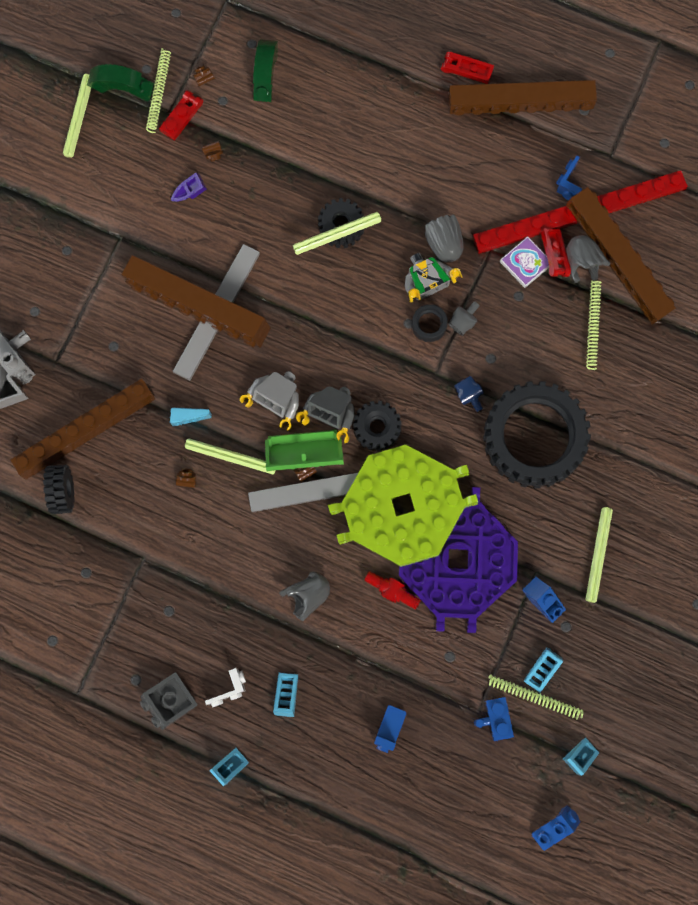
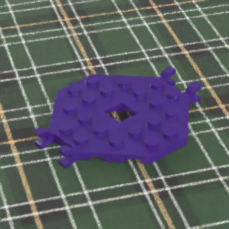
M472 487L471 495L476 494L478 505L464 509L439 556L406 566H399V577L436 616V631H445V618L468 619L467 633H476L477 618L517 581L518 541L505 530L504 526L480 502V488ZM449 549L468 550L467 569L448 568Z

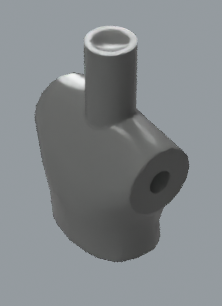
M474 301L467 310L459 306L454 311L448 325L463 336L477 323L478 320L473 316V313L480 305Z

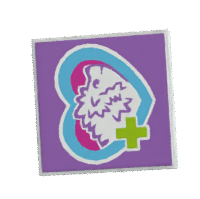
M526 237L500 260V263L524 288L549 268L547 256L529 237Z

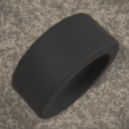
M431 304L417 309L412 318V330L416 337L424 342H434L443 337L448 323L446 313L440 307ZM427 313L437 315L441 322L439 330L432 334L423 332L419 327L420 317Z

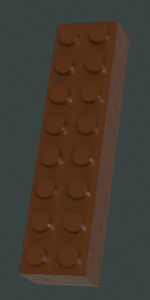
M133 255L121 274L126 280L125 283L130 285L131 289L135 292H144L148 298L154 301L159 299L168 308L173 309V307H176L181 314L185 316L192 315L196 321L202 324L207 322L216 331L221 332L224 330L228 332L227 335L235 340L240 338L244 340L246 345L252 348L254 346L261 348L271 329L264 317Z

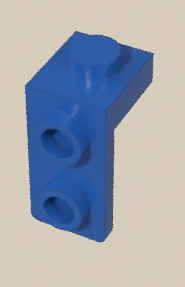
M576 156L574 160L570 159L565 168L567 170L566 174H561L556 183L559 185L556 192L567 200L582 191V188L567 181L578 164L579 156Z
M390 705L387 707L374 744H377L376 749L386 753L389 750H394L406 716L405 711Z
M567 805L561 809L554 819L535 830L532 836L542 850L545 851L572 834L581 821L577 813Z

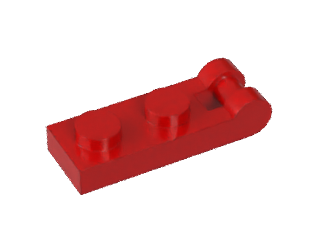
M453 52L446 53L445 63L441 66V71L444 73H453L485 84L489 83L494 69L492 64Z
M189 90L185 91L180 102L160 126V132L175 141L202 106L203 99L199 96L195 97ZM189 102L193 103L191 107L187 105Z
M544 228L541 231V236L550 267L549 275L552 277H557L558 275L569 277L571 268L561 230Z

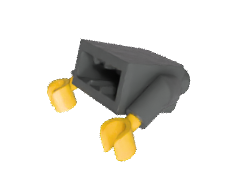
M329 386L322 391L312 393L303 407L304 411L297 413V421L300 422L304 417L302 424L305 426L310 421L307 416L309 415L337 429L343 427L337 433V439L339 441L342 435H346L344 442L347 443L349 441L347 431L351 428L354 419V405L351 403L350 390L346 387L337 390Z

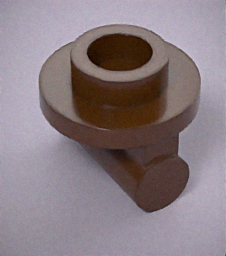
M204 65L196 68V73L193 74L198 87L215 79L210 68H205Z
M219 141L202 147L206 159H210L211 162L220 159V155L223 154Z
M314 467L294 469L300 482L317 472Z
M188 468L182 469L177 473L176 486L195 488L196 473Z

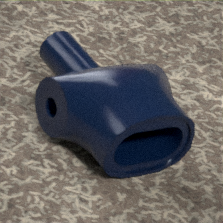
M472 376L454 385L463 405L471 402L476 412L483 409L478 397L484 394V392Z

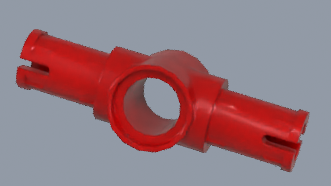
M371 571L365 577V582L378 588L379 592H381L380 595L393 603H396V601L400 603L401 601L416 610L421 602V599L406 591L405 585L391 577L384 579Z

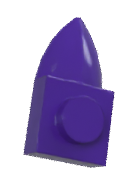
M194 173L183 181L174 191L171 201L178 202L188 198L194 199L204 192L207 188L198 173Z

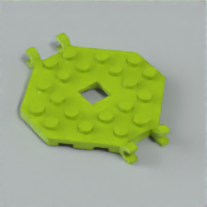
M407 445L368 455L342 503L328 505L331 515L345 512L350 530L348 533L336 535L338 543L341 545L354 541L400 567L439 556L464 509L478 505L476 494L465 499L462 498L457 478L469 475L467 465L453 470ZM410 494L415 511L396 516L392 499Z

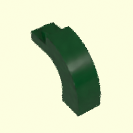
M260 39L258 42L253 73V101L272 102L273 74L278 56V41Z
M102 64L91 69L87 86L101 93L110 89L123 90L145 101H149L154 83L141 77L142 73L119 65Z

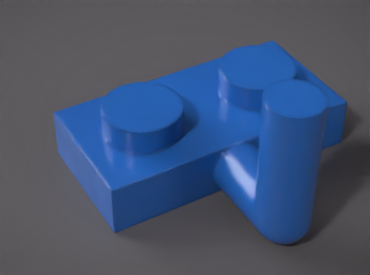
M506 697L485 701L489 717L476 719L474 725L479 728L490 725L494 741L513 738Z

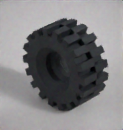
M339 198V202H336L335 199L331 200V205L326 203L325 209H321L318 217L320 234L336 228L334 221L338 217H345L349 222L364 217L362 209L360 207L357 208V203L355 202L351 204L349 199L346 202H343V198ZM364 229L331 241L329 245L333 247V244H336V248H340V245L348 248V244L353 246L356 240L359 241L361 239Z
M371 401L369 405L364 404L363 408H359L357 415L354 417L353 426L356 439L364 448L365 446L368 447V450H386L390 445L393 446L399 438L401 432L400 415L387 402L383 404L382 401H378V403ZM381 420L385 425V429L381 433H373L370 429L371 422Z
M67 464L47 466L43 475V490L48 512L51 515L72 513L75 493L73 489L74 482L72 481L73 476Z

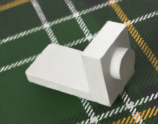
M238 668L229 670L235 690L206 700V705L211 704L212 707L223 704V699L230 697L231 700L242 697L241 693L246 691L243 684L246 682L243 671L239 672Z

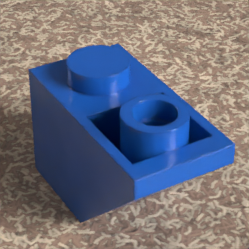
M537 577L522 590L530 602L551 623L566 610L551 587Z

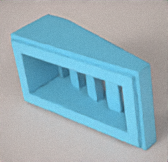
M171 408L170 423L172 426H178L209 419L212 417L209 409Z
M546 647L524 679V682L540 693L563 663V658ZM549 656L556 662L552 664L550 661L546 659V657ZM544 663L550 667V671L541 666V664ZM537 669L546 674V677L544 678L536 672ZM532 676H535L540 681H542L541 684H538L536 681L531 679Z
M278 674L274 715L294 717L298 674ZM282 680L293 681V685L282 684ZM281 689L292 690V693L281 692ZM280 697L291 698V701L280 700ZM280 705H282V706H290V709L279 708V707H280Z

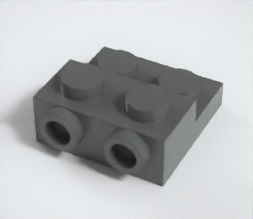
M176 672L144 692L140 697L142 699L140 701L141 707L144 711H150L153 716L151 718L153 725L156 728L160 727L162 730L198 705Z

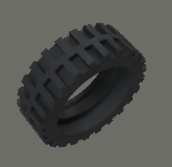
M529 381L524 386L520 387V384H518L511 391H505L502 397L494 403L485 423L483 442L486 444V455L489 454L491 458V465H495L499 469L498 473L501 476L503 474L509 478V482H519L521 487L525 488L528 485L534 486V489L545 485L550 487L556 482L560 483L565 480L583 461L589 449L587 447L588 442L591 440V434H588V429L591 427L590 421L585 419L587 414L585 408L582 410L579 408L578 404L580 401L577 397L574 400L570 398L569 394L571 392L567 389L562 392L558 390L559 385L553 383L552 387L546 386V381H540L539 384H533V381ZM527 404H541L552 408L561 415L568 427L569 441L564 454L557 461L546 466L534 467L519 462L511 455L505 444L504 427L507 419L516 409Z

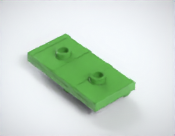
M337 430L268 436L267 440H265L266 471L343 465L342 439L340 437L338 441Z

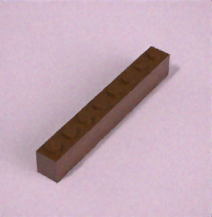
M595 80L450 85L449 89L450 114L455 115L467 113L475 115L482 113L499 114L500 112L517 113L522 111L534 113L536 111L553 112L555 110L572 111L576 109L588 111L594 109L597 101Z
M587 187L570 198L566 206L587 235L599 246L606 259L610 262V267L651 324H655L676 309L672 298L665 294L661 283L652 276L651 269L644 265L640 254L633 250L629 239L620 232L619 225L614 220L612 221L606 207L599 203L596 193Z
M141 378L10 459L19 476L26 480L154 401L155 397Z

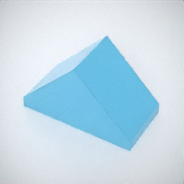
M585 737L563 760L577 775L582 776L599 752Z
M235 748L216 764L210 772L222 786H225L249 762Z

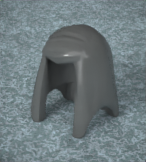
M454 214L450 216L445 215L425 225L426 240L438 259L445 263H452L458 260L463 252V237L456 216Z
M577 235L570 240L566 253L574 282L580 281L576 271L579 266L589 270L593 281L597 280L599 266H609L610 262L592 238L585 235Z
M313 571L310 572L306 579L281 590L279 594L282 597L287 595L295 599L296 605L293 614L301 621H304L328 598L330 583L323 575Z

